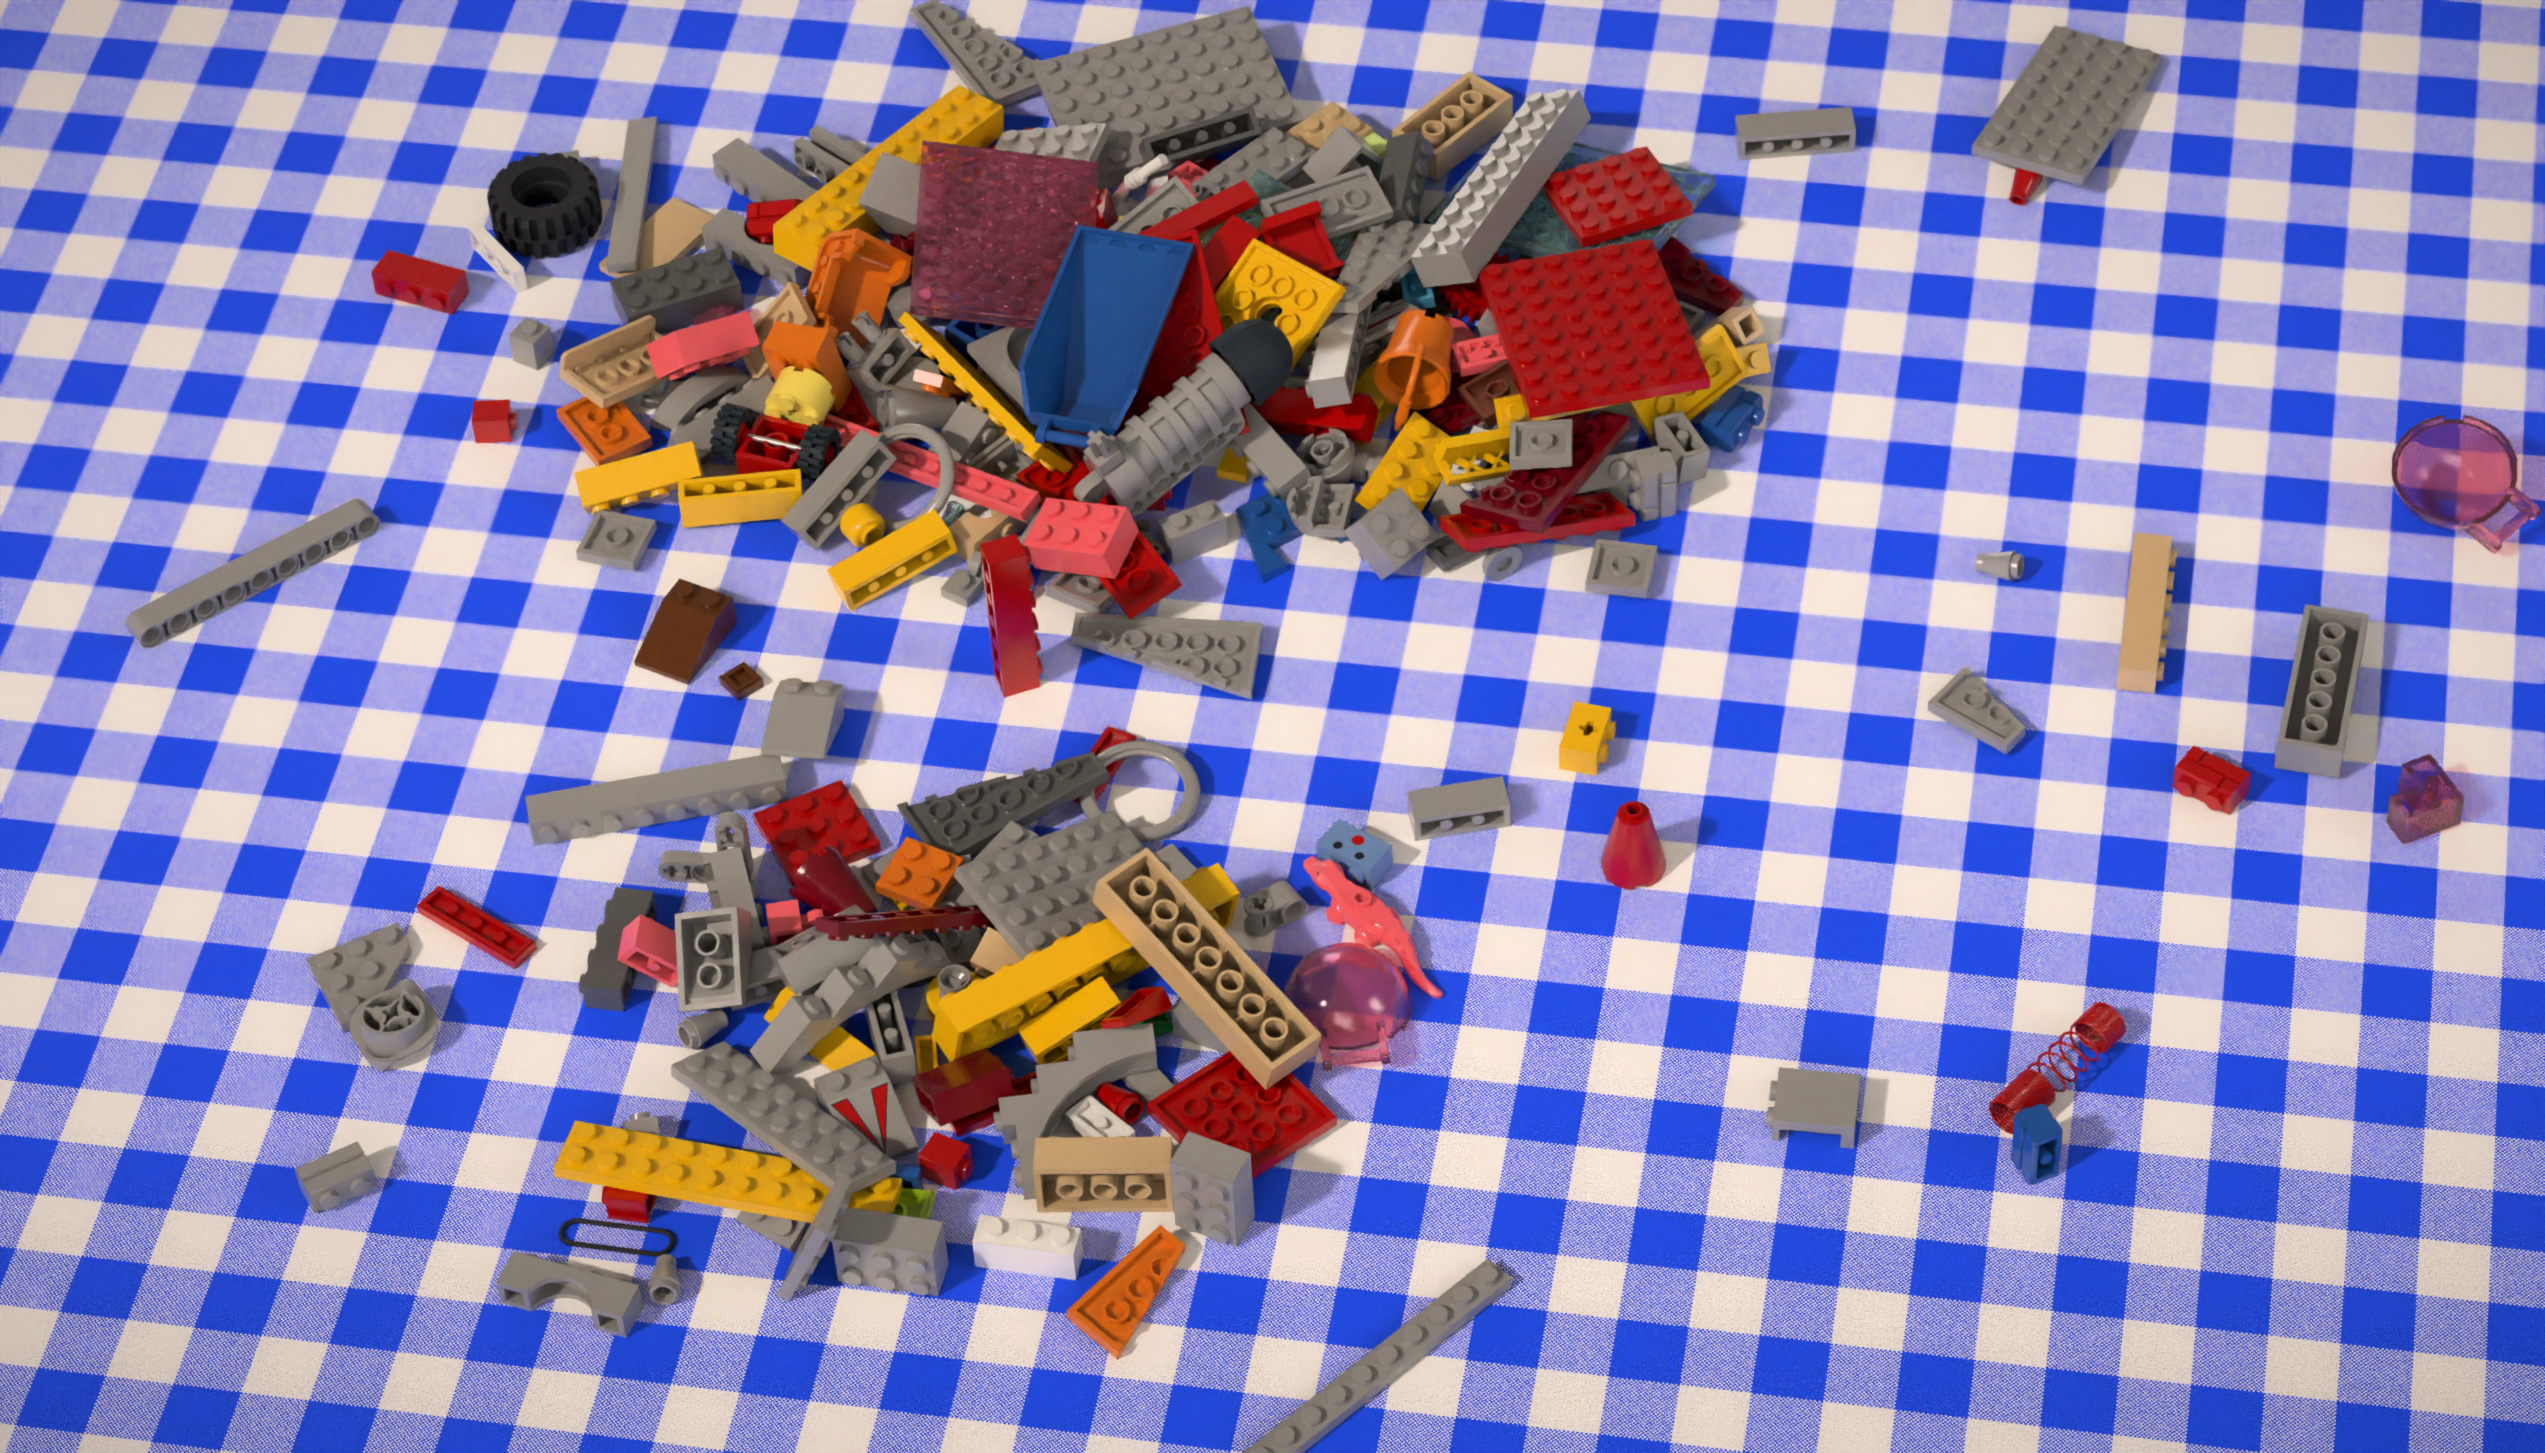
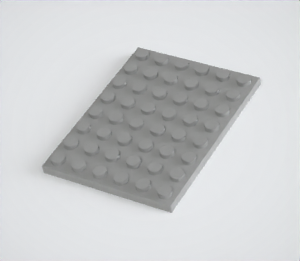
M1250 6L1031 63L1032 73L1055 127L1062 125H1084L1087 123H1107L1109 126L1110 135L1084 187L1124 177L1136 167H1143L1144 163L1138 148L1142 139L1250 106H1253L1262 134L1272 127L1286 132L1302 121Z

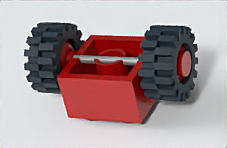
M730 403L721 406V410L717 412L718 418L714 419L713 422L715 427L711 429L713 437L710 439V444H713L711 446L713 455L736 461L738 475L801 469L802 481L804 478L816 481L838 456V453L841 452V446L839 445L842 440L837 429L817 424L809 426L760 414L756 420L752 409Z

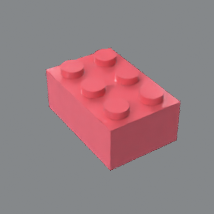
M747 310L674 331L647 344L646 348L657 379L669 376L670 381L687 376L688 373L695 372L697 374L712 366L728 365L736 362V359L751 355L749 349L760 345Z
M1046 498L1023 545L1026 544L1028 546L1032 565L1035 569L1116 579L1139 529L1127 507Z

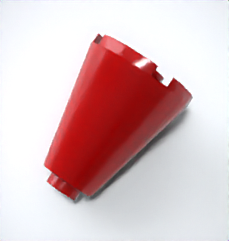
M1637 801L1626 802L1618 808L1601 856V867L1606 880L1616 887L1626 890H1635V886L1645 884L1646 888L1653 886L1662 878L1666 870L1665 854L1650 810L1645 804Z

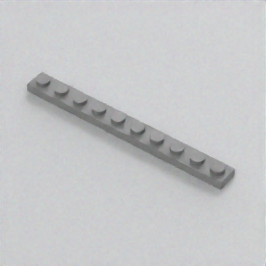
M1486 1259L1242 1453H1304L1512 1287V1278L1492 1261Z

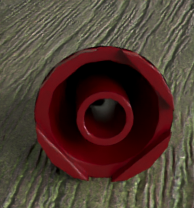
M834 846L824 847L823 849L826 853L820 857L816 853L810 856L800 866L791 880L795 884L794 890L789 888L791 896L813 910L823 909L824 916H834L854 904L866 913L878 912L877 907L840 851Z

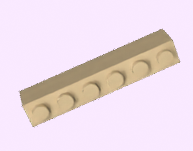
M2134 532L2116 690L2155 694L2156 681L2163 682L2165 662H2158L2159 658H2165L2167 639H2161V635L2168 636L2170 617L2163 615L2164 612L2170 613L2172 594H2166V590L2173 591L2175 572L2169 571V568H2175L2177 549H2171L2172 536Z

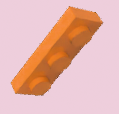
M915 369L913 381L922 384L921 390L947 398H955L956 402H959L960 397H968L967 393L955 385V380Z

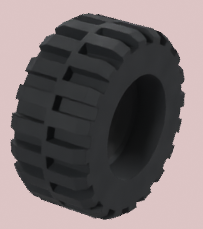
M546 152L538 153V156L531 157L527 155L518 162L512 161L507 165L506 169L502 168L497 173L487 193L493 232L496 234L497 240L513 253L518 251V254L524 257L531 255L536 259H544V256L556 258L565 252L570 254L576 250V247L586 245L589 237L593 238L602 222V206L597 179L594 173L583 162H579L572 156L566 158L561 153H554L553 155H547ZM556 203L548 207L533 208L542 204Z

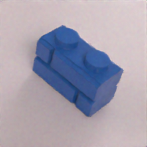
M1735 384L1721 396L1702 419L1700 437L1706 444L1713 447L1716 445L1718 449L1727 453L1733 452L1738 444L1744 445L1749 437L1751 428L1754 425L1758 427L1763 421L1765 410L1762 409V396L1750 390L1747 392L1745 388Z
M2045 1104L2023 1108L2014 1116L2011 1160L2017 1169L2021 1170V1175L2028 1185L2043 1182L2057 1176L2059 1173L2063 1129L2056 1119H2052V1114Z

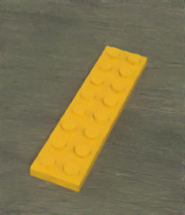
M906 311L903 313L898 321L906 328L904 334L916 344L920 342L922 345L920 350L930 359L935 360L937 358L939 362L937 367L949 377L954 375L956 379L954 381L955 385L967 394L970 392L973 395L971 400L982 410L985 411L987 409L990 412L988 417L1001 428L1004 426L1007 429L1005 434L1018 445L1021 443L1024 446L1022 451L1034 461L1039 459V462L1052 472L1055 468L1062 473L1070 471L1074 465L1051 442L1046 444L1036 443V430L938 331Z

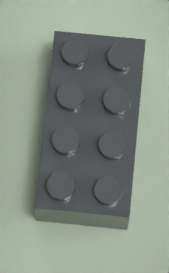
M722 247L610 280L614 307L623 326L644 316L651 315L656 319L655 331L661 335L744 310L741 284Z

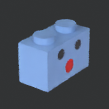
M1340 819L1316 843L1318 859L1323 861L1329 859L1340 864L1345 877L1349 881L1369 891H1372L1393 868L1391 844Z

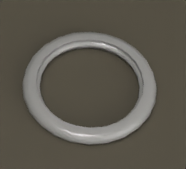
M907 423L883 431L876 438L885 447L904 438H916L929 444L939 458L941 471L939 485L934 497L920 513L905 520H890L883 517L886 524L884 534H890L933 509L939 515L952 493L955 480V463L951 449L944 437L933 428L923 424ZM867 492L858 503H867L873 508Z
M1136 740L1111 746L1097 755V758L1105 768L1114 761L1125 757L1151 756L1172 765L1183 780L1184 798L1176 813L1166 821L1153 826H1127L1140 842L1156 841L1170 836L1182 828L1193 816L1199 804L1201 791L1198 775L1191 763L1181 753L1171 747L1154 741ZM1095 788L1079 796L1080 805L1088 819L1104 814L1096 803Z

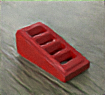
M1164 987L1140 988L1106 1016L1100 1025L1102 1029L1128 1027L1168 1012L1173 1006Z

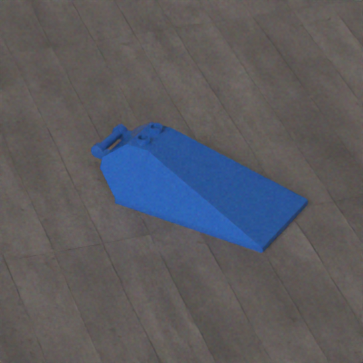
M1077 225L1019 362L1024 412L1031 424L1038 425L1035 433L1036 443L1046 444L1047 442L1081 448L1089 447L1086 442L1090 439L1088 436L1050 430L1051 427L1087 434L1090 431H1093L1095 434L1098 431H1102L1107 437L1110 434L1114 436L1139 389L1193 254V243Z

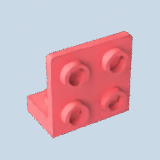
M1498 334L1451 344V374L1460 373L1461 377L1483 373L1507 359Z

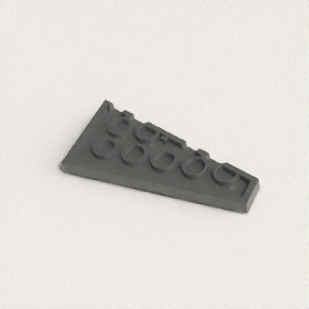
M1094 752L1057 761L1053 767L1036 771L1034 767L1023 770L1024 775L1010 779H1007L1006 775L957 788L954 794L937 798L936 794L925 797V802L909 806L908 802L897 804V808L920 842L957 856L968 854L972 856L984 849L1010 821L1024 827L1110 780V776Z

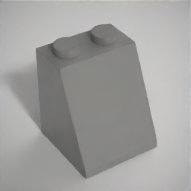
M882 152L858 204L885 232L901 234L902 236H907L910 232H916L920 240L942 244L946 233L950 229L951 222L962 204L965 192L952 178Z

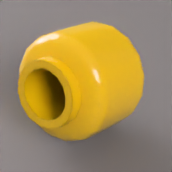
M858 503L845 511L840 521V530L853 545L858 548H865L883 538L886 524L883 517L869 504Z

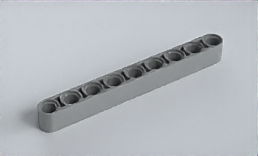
M359 498L352 499L134 610L126 619V627L142 647H156L370 537L378 530L380 520L363 500Z

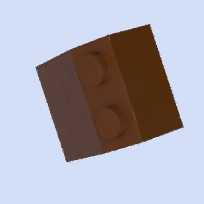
M679 578L663 598L634 660L635 666L689 685L737 624L733 597Z

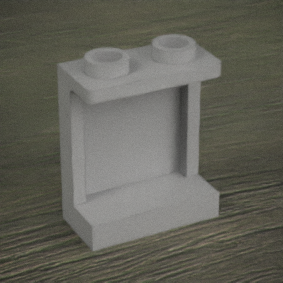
M1779 1067L1778 1080H1771L1769 1101H1775L1774 1107H1768L1766 1127H1772V1140H1779L1781 1129L1841 1135L1840 1148L1854 1149L1861 1075Z

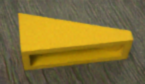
M932 1035L915 1036L918 1075L938 1067L937 1042Z

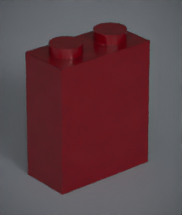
M986 1048L911 1077L920 1107L940 1126L999 1104L998 1098L1015 1096L1012 1085H1015L1016 1081L1011 1068L1008 1065H1003L1001 1059L998 1056H993Z

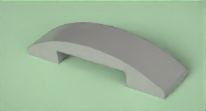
M728 365L715 366L703 370L678 386L654 412L653 420L670 429H673L680 423L687 425L695 420L697 408L727 390L735 395L743 390L742 387L753 378L745 372Z

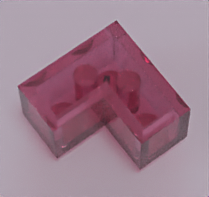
M2428 754L2403 763L2398 786L2400 793L2390 796L2386 823L2404 845L2460 824L2464 796L2433 756Z

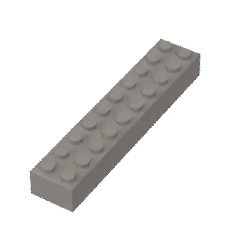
M1559 89L1555 92L1544 94L1535 92L1526 98L1521 108L1514 114L1510 123L1503 129L1496 142L1491 145L1488 153L1479 162L1474 172L1467 178L1460 191L1455 194V198L1443 211L1441 217L1431 227L1430 232L1411 256V261L1423 288L1471 283L1477 279L1478 274L1487 265L1590 121L1591 116L1579 89Z

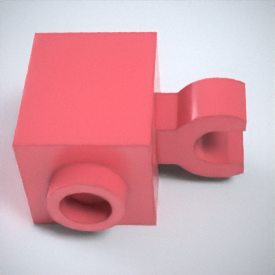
M798 899L765 904L771 946L783 943L815 926L816 917H824L823 909H814L804 915H800Z

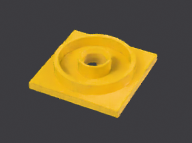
M1253 238L1215 293V298L1224 330L1244 320H1260L1262 315L1269 309L1274 307L1281 308L1282 313L1276 318L1274 325L1289 340L1293 352V369L1346 292V289L1335 281Z

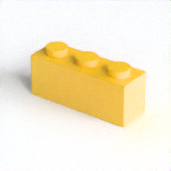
M1101 975L1097 979L1084 984L1081 989L1065 999L1057 1001L1052 1007L1038 1016L1028 1019L1017 1030L1025 1047L1038 1065L1061 1062L1068 1058L1067 1046H1073L1072 1032L1102 1029L1100 1025L1102 1020L1122 1003Z

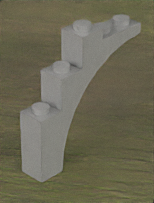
M900 935L897 937H879L857 965L837 966L814 994L792 996L749 1051L762 1069L772 1075L790 1073L820 1040L856 1012L907 984L928 977L938 976L941 969L953 965V963L946 956L944 948L936 941L908 943Z
M1153 1023L1131 1025L1124 1028L1072 1032L1073 1046H1067L1068 1061L1035 1065L1037 1078L1030 1079L1032 1094L998 1098L1000 1111L993 1112L995 1132L1002 1131L1004 1145L1011 1144L1012 1159L1019 1158L1020 1166L1013 1167L1016 1188L1023 1187L1024 1200L1036 1199L1033 1176L1035 1138L1051 1137L1053 1131L1065 1117V1113L1087 1095L1095 1092L1103 1082L1111 1083L1132 1074L1157 1070Z

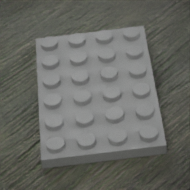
M1112 810L956 867L954 877L1021 960H1024L1030 952L1037 949L1042 951L1052 946L1058 938L1065 935L1070 937L1080 932L1088 923L1094 921L1098 923L1106 919L1107 917L1092 902L1096 882L1144 850L1145 847L1115 811Z

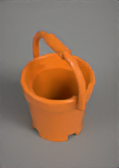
M1426 310L1409 311L1400 316L1386 350L1382 352L1373 368V383L1378 392L1387 401L1398 406L1394 430L1397 432L1406 423L1410 409L1424 410L1434 408L1444 402L1451 389V369L1449 366L1454 330L1451 324L1441 315L1436 314L1435 318L1425 316Z

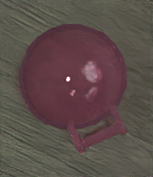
M2444 415L2436 416L2422 421L2408 430L2396 446L2392 456L2391 471L2395 491L2402 504L2416 518L2428 525L2447 530L2463 529L2488 551L2495 554L2502 548V543L2529 519L2535 520L2541 514L2539 507L2515 487L2517 483L2518 459L2510 441L2499 429L2486 421L2467 415L2463 416V420H2444ZM2507 502H2510L2519 512L2494 534L2481 525L2499 513Z
M1353 942L1333 943L1310 952L1296 964L1287 977L1282 989V993L1322 1034L1319 1049L1323 1072L1332 1071V1067L1377 1061H1381L1382 1065L1390 1064L1387 1038H1393L1401 1028L1405 1032L1412 1014V1000L1405 977L1392 960L1376 949ZM1377 1043H1378V1047H1379V1048H1372V1049L1355 1050V1049H1360V1048H1364V1047H1369V1046L1375 1045V1044H1377ZM1329 1049H1331V1050H1355V1051L1330 1053V1050H1329Z

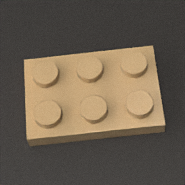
M788 282L754 324L760 345L749 349L751 355L743 357L752 378L759 380L765 375H768L770 379L773 377L761 348L775 321L812 327L817 322L799 285L793 282Z

